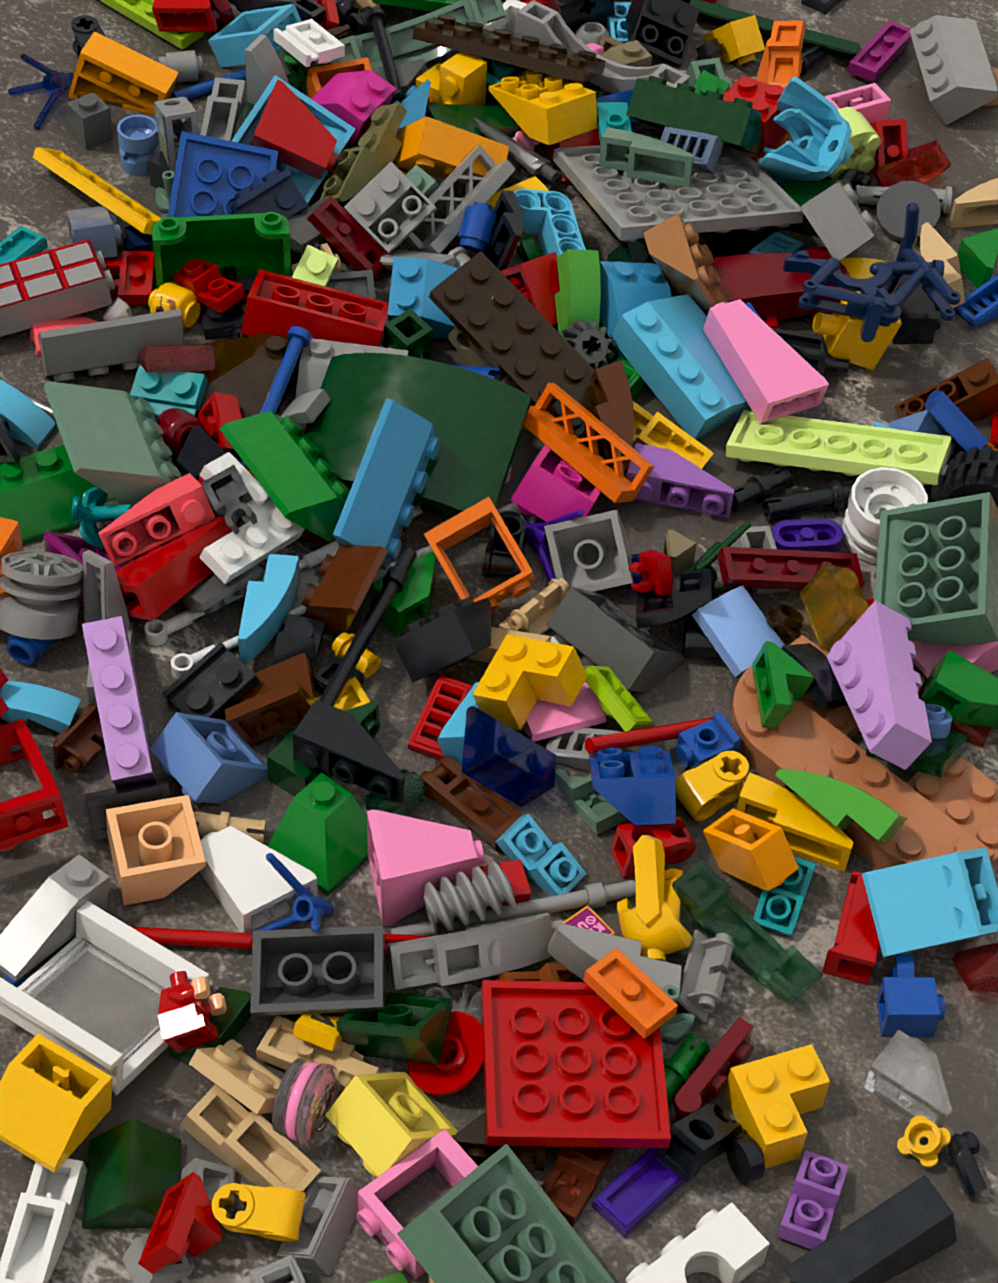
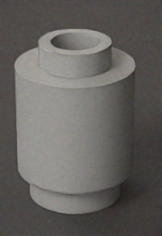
M194 50L165 53V56L158 57L159 63L179 72L176 83L198 81V75L203 74L202 57L196 56Z

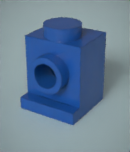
M717 712L713 714V719L679 733L675 748L676 757L683 768L690 770L702 765L722 752L735 751L739 753L741 738L722 713Z

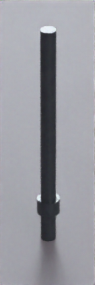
M404 548L396 564L388 568L382 579V589L319 701L334 707L396 593H400L409 579L407 573L417 557V553L413 549Z

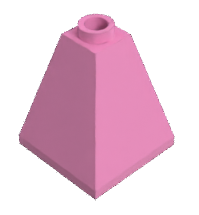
M379 810L367 811L368 861L383 927L391 926L425 906L423 901L425 883L430 882L437 891H440V879L446 876L453 886H456V874L462 871L471 880L472 868L477 865H484L482 843L480 840L473 841L471 830Z

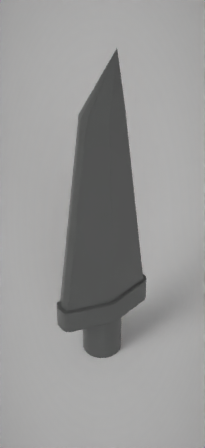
M474 117L480 131L489 139L508 145V155L522 165L533 176L541 175L551 183L557 179L559 172L551 167V161Z

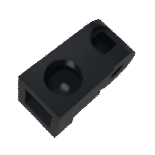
M711 1102L675 1122L670 1129L671 1141L669 1148H660L656 1157L687 1183L697 1176L702 1166L726 1151L728 1141L739 1136L742 1125L726 1115L715 1102Z

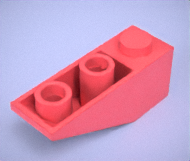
M188 473L155 489L101 530L98 535L110 561L113 562L115 567L216 517L203 486Z

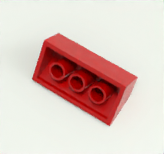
M259 269L247 297L240 333L249 336L267 333L287 338L290 327L298 326L308 330L313 336L312 339L380 347L384 325L388 317L389 303Z

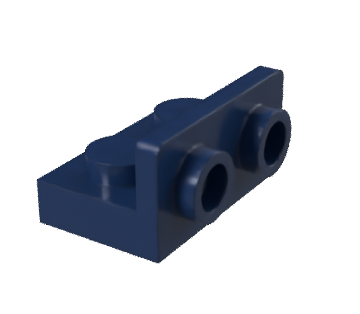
M287 168L282 172L279 169L271 171L262 178L264 183L255 189L251 185L242 189L234 196L236 201H234L231 210L234 214L277 212L288 219L306 209L308 204L290 178L292 172Z

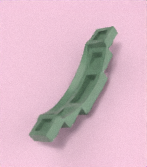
M460 0L426 15L385 28L395 64L421 59L428 63L454 50L412 39L414 26L426 22V19H435L440 14L454 16L456 22L466 24V22H477L485 25L506 17L501 0ZM374 32L340 39L339 41L345 45V57L331 61V64L368 57L371 69L383 67Z

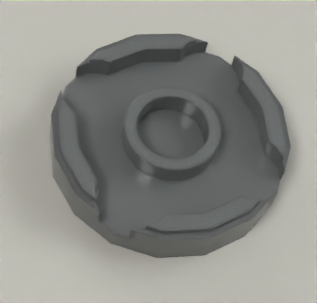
M901 181L890 186L881 194L877 204V223L890 239L902 242L906 207L911 202L917 203L920 208L916 242L920 241L922 224L929 222L936 229L941 214L940 201L936 193L926 184L916 181Z

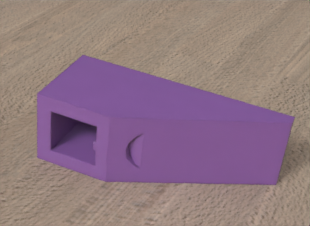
M640 443L635 444L634 449L655 466L637 494L636 500L730 518L735 491L733 488L670 449ZM630 461L627 472V479L631 482L640 470V467Z

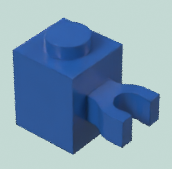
M896 954L894 958L895 967H891L890 970L891 977H883L876 998L881 1037H933L938 1021L944 1020V997L942 994H937L935 978L914 977L913 954Z

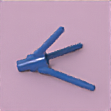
M268 853L266 860L294 889L298 898L293 903V913L290 916L257 931L282 930L303 921H311V930L318 932L321 921L325 917L332 916L334 912L333 904L320 896H314L274 854Z

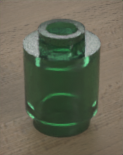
M404 768L400 769L405 775L403 803L399 804L389 799H381L369 791V794L363 798L367 811L379 810L403 816L424 802L423 793L426 792V787L423 780L414 771L410 773Z

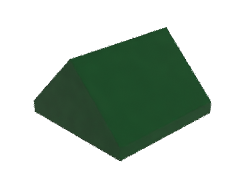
M387 992L384 1010L347 1012L336 1022L337 1031L347 1044L355 1045V1051L366 1057L439 1064L453 1007L452 998Z
M130 1118L89 1140L82 1228H152L165 1191L179 1182L181 1139Z

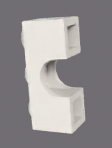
M731 1202L720 1212L712 1209L706 1213L696 1224L695 1231L686 1238L679 1235L672 1239L661 1251L660 1258L650 1265L647 1262L638 1265L630 1272L625 1282L687 1283L686 1277L690 1274L707 1272L716 1276L722 1283H740L764 1264L770 1243Z

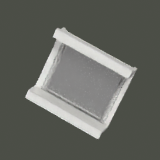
M87 901L76 910V937L19 987H15L0 977V1016L3 1015L34 1036L37 1033L41 1034L112 1076V1090L117 1096L169 1046L162 1038L158 1018L161 990L171 987L169 976L177 971L187 972L188 981L192 982L193 979L201 976L209 980V974Z

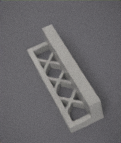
M481 145L476 146L428 198L433 204L437 201L446 202V217L444 219H436L433 212L422 222L427 223V238L421 242L412 232L406 238V241L415 251L440 254L459 233L466 206H473L474 202L486 203L516 169L508 160L496 164ZM476 158L488 170L482 177L473 176L472 162ZM456 180L465 181L466 195L463 198L454 197L453 183Z

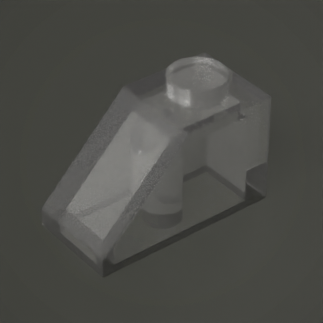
M898 1030L871 1065L864 1088L910 1119L919 1115L925 1116L927 1120L934 1122L938 1128H945L952 1107L937 1054L928 1049L921 1040L910 1037Z

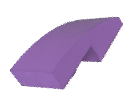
M805 1150L777 1237L811 1250L826 1240L849 1165Z

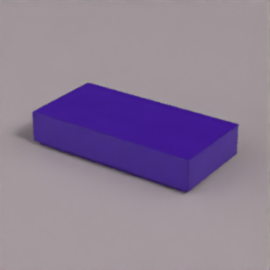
M649 1148L593 1199L592 1208L624 1238L685 1183L684 1180L656 1157L660 1148Z

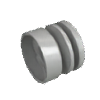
M18 551L9 553L1 558L2 575L0 576V588L5 592L0 594V629L14 636L28 639L51 640L72 636L77 631L79 604L73 598L81 593V583L79 581L83 575L82 564L65 555L41 551Z

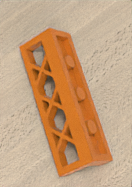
M554 382L547 384L536 405L529 408L524 423L525 428L614 503L634 501L655 467L652 463ZM553 396L561 402L562 417L555 418L546 411ZM581 418L585 421L586 438L580 439L574 434L572 419ZM606 439L611 443L612 459L604 460L599 455L597 440ZM631 460L640 467L632 482L624 476L622 461Z

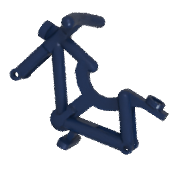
M914 202L909 203L906 207L904 236L896 261L873 263L870 266V273L874 276L871 278L856 279L848 277L841 273L839 268L840 262L837 258L832 257L828 260L812 259L805 251H797L790 257L786 256L783 264V271L813 275L809 280L804 281L803 291L805 293L799 298V308L803 310L816 309L863 319L864 322L860 336L864 342L874 340L879 325L888 327L891 323L899 320L902 312L900 307L920 284L923 291L941 312L940 316L945 321H952L954 319L955 310L950 304H959L961 295L954 291L943 278L945 268L943 260L926 262L914 250L918 234L920 209L919 205ZM902 275H910L897 291L890 296L889 294L894 291ZM829 285L835 286V287L844 288V289H848V290H843V289H839V288L829 287ZM819 296H823L837 300L847 301V304H841L817 298Z

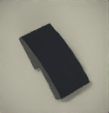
M811 643L782 646L781 649L812 674L814 680L805 695L813 699V703L817 707L834 710L839 706H848L827 657Z

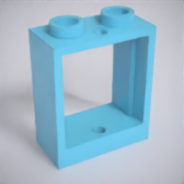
M294 4L245 11L210 38L208 42L221 68L245 65V49L259 35H266L277 55H279L285 49L274 41V29L278 28L284 31L287 25L302 22Z

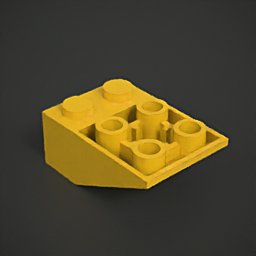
M528 69L524 75L505 77L501 79L500 83L489 86L490 93L528 137L546 145H552L598 128L596 92L584 88L580 83H571L557 76Z

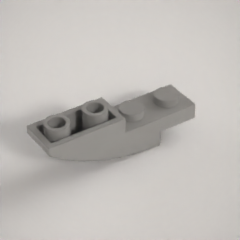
M543 913L466 926V931L387 944L392 987L397 990L438 983L440 986L452 985L509 972L550 958L552 956L547 952L548 944L552 937L550 914Z

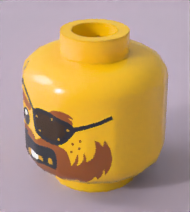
M164 283L158 289L153 290L148 299L150 313L181 309L183 329L192 327L199 318L201 307L194 292L175 283Z

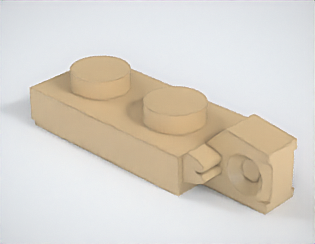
M281 1016L275 1017L256 1049L257 1059L297 1075L312 1062L322 1064L327 1074V1087L334 1082V1086L331 1088L338 1089L339 1091H344L355 1075L376 1074L380 1071L378 1067L364 1062V1056L355 1051V1045L341 1041L332 1052L293 1036L295 1022Z

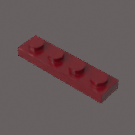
M722 547L717 553L723 586L739 587L743 585L748 588L859 592L864 586L857 553Z

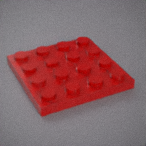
M482 980L481 1009L486 1146H504L507 1144L508 1146L669 1148L671 1134L660 1028L644 1039L585 982Z

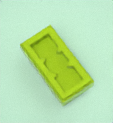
M588 666L585 669L588 675L585 682L599 698L598 704L608 716L615 718L625 732L649 728L653 725L651 718L610 667Z

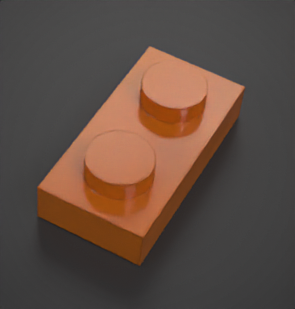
M615 948L585 970L583 981L644 1039L676 1015L678 1005L618 948Z

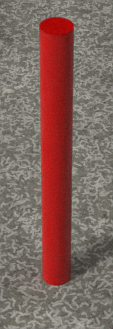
M713 717L590 737L585 740V749L587 753L593 754L598 753L599 750L612 747L621 749L678 739L680 732L713 719Z

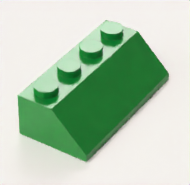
M272 411L223 424L220 428L221 432L283 516L331 542L334 539L333 533L350 489L341 481L336 480L333 477L336 474L334 468L316 455L319 452L317 446L308 438L302 437L300 434L303 430L302 427L292 417L286 415L285 418H282Z
M65 445L21 457L16 462L0 464V517L19 522L23 545L43 539L46 531L63 533L80 527L81 520L74 523L71 515L74 496L80 497L82 501L83 494L96 486L74 473ZM108 494L103 506L121 504L119 500Z

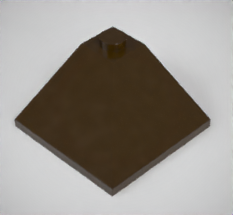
M263 333L202 344L187 371L205 374L208 379L200 409L214 392H219L237 397L242 419L260 414L290 341L285 337ZM299 358L275 414H278L298 374Z

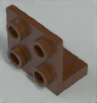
M305 653L298 654L256 672L255 674L260 683L239 700V704L225 709L226 722L249 746L298 726L316 701L310 662Z

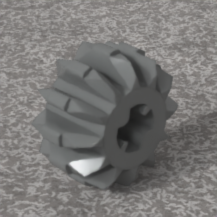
M580 319L573 322L572 327L567 326L561 331L564 339L594 370L608 365L607 360L612 359L615 355L608 349V346L612 345L614 340L604 337L607 327L603 326L597 329L596 320H589L585 323Z

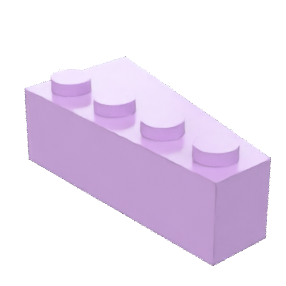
M875 600L842 639L833 645L826 657L869 751L906 770L932 742L925 702L918 697L919 687L922 685L920 674L913 669L912 658L916 656L915 645L908 640L907 635L911 630V623L909 618Z

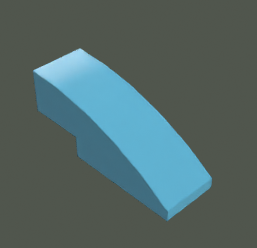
M268 554L264 582L248 581L238 635L239 659L244 664L250 663L264 650L287 619L295 601L300 582L299 556Z

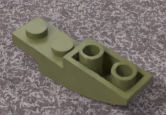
M400 103L380 106L374 111L371 116L372 121L366 133L358 142L359 147L346 149L337 158V166L332 176L325 182L324 191L319 201L323 198L327 199L330 195L338 203L355 197L390 162H393L403 145L395 137V134L407 112Z

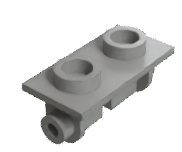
M697 929L693 934V941L683 972L680 996L677 1002L691 1014L695 1015V1018L702 1024H705L708 1013L714 1012L715 1008L721 1004V994L726 978L721 971L728 969L735 946L732 943V937L726 933H717L714 938L708 939Z

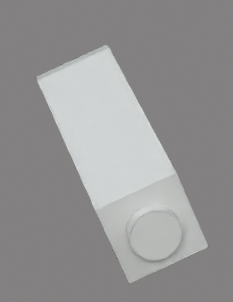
M232 826L219 832H211L200 840L206 867L199 872L240 932L251 933L286 918L293 913V903L298 898L297 893L266 860L268 853L274 854L306 889L312 892L314 896H318L317 877L312 871Z

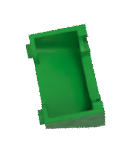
M277 212L164 217L153 225L152 237L157 289L167 282L177 284L172 275L183 268L186 262L196 258L217 265L221 277H224L223 269L228 266L229 275L231 274L230 266H234L237 270V277L257 276L259 269L291 276L289 222L286 217Z

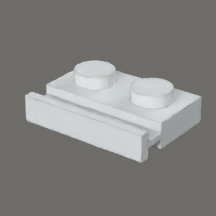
M313 19L287 25L284 31L278 28L274 29V41L305 67H309L312 61L318 64H326L334 59L345 57V45Z

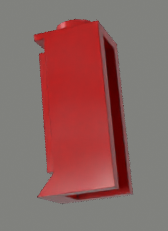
M852 871L834 947L827 952L822 973L869 985L880 943L862 873Z

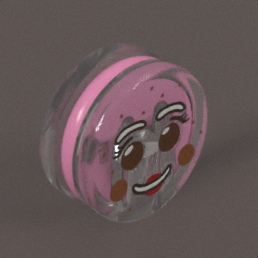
M299 1057L291 1063L282 1078L275 1098L272 1115L274 1133L286 1137L290 1142L293 1141L307 1148L316 1147L322 1141L331 1125L330 1120L325 1115L339 1097L340 1075L335 1066L326 1063L320 1064L305 1057Z

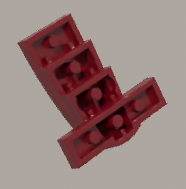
M826 247L803 250L812 259H830ZM793 253L723 256L714 258V262L710 264L714 266L721 279V283L717 287L722 289L727 301L732 302L740 299L745 304L750 302L758 315L777 311L779 321L810 314L813 325L814 317L818 312L833 314L816 309L803 310L798 307L799 298L805 293L803 291L804 281L809 280L813 275L783 271L785 257H790ZM840 262L839 268L841 273L850 277L846 267ZM829 285V287H834V288H839V289H843V290H848V289H844V288H840V287H835V286ZM819 296L817 298L839 303L841 301L823 296Z

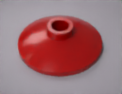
M451 1012L439 1064L407 1061L408 1072L415 1085L428 1094L446 1096L454 1094L472 1083L484 1066L482 1024L467 1013Z

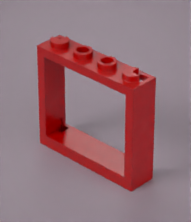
M24 719L0 726V766L25 758L41 790L0 802V849L69 827L61 793ZM16 745L20 746V750L14 752L11 751V747ZM51 810L54 816L44 819L42 812Z

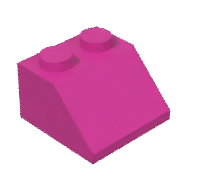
M372 70L337 73L311 99L356 129L348 141L349 144L354 146L366 133L372 121L371 116L374 111L380 106L390 105L396 88Z

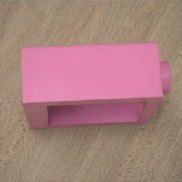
M445 1129L358 1191V1212L356 1217L359 1224L369 1236L372 1237L376 1234L386 1246L385 1252L391 1263L400 1271L406 1269L414 1280H417L426 1271L397 1235L403 1227L383 1205V1202L433 1165L452 1187L478 1167Z

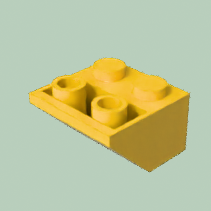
M37 1033L9 1063L0 1081V1140L55 1173L111 1110L112 1076Z

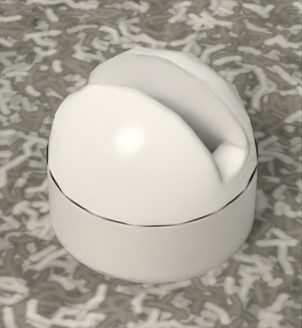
M117 297L113 301V305H110L102 319L108 321L131 317V308L126 302Z

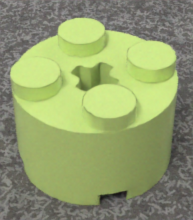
M853 107L838 109L841 117L849 122L852 132L848 142L853 145V152L845 163L839 165L829 175L832 180H836L841 172L848 168L868 173L875 166L874 158L877 148L881 145V139L860 111L857 112Z

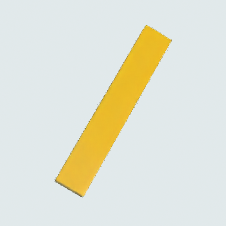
M43 147L35 148L32 158L140 232L152 235L153 225L162 218L64 152Z

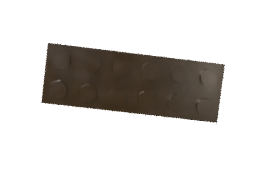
M440 14L435 19H426V22L414 26L412 39L579 83H585L604 73L606 60L596 58L597 54L590 51L571 52L568 51V46L563 44L551 43L550 46L540 44V39L535 37L511 36L512 32L508 30L483 29L484 25L481 23L456 22L454 16Z
M481 251L430 291L429 298L495 368L501 369V374L514 388L532 396L531 406L536 405L547 384L552 382L557 384L590 413H592L595 406L600 405L590 382L594 369ZM553 396L546 411L555 418L562 417L561 402ZM581 418L572 419L574 434L581 438L587 433L586 423Z

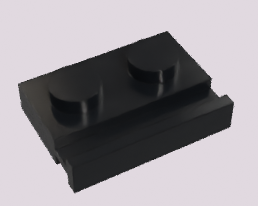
M220 642L162 694L179 713L219 719L225 714V709L234 706L260 681L254 672Z

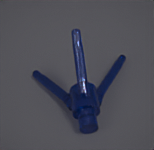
M21 54L20 58L46 75L43 77L42 82L10 88L8 93L13 95L45 89L47 93L51 94L34 124V128L39 129L57 98L63 93V90H66L72 84L74 73L65 74L64 72H58L25 54Z

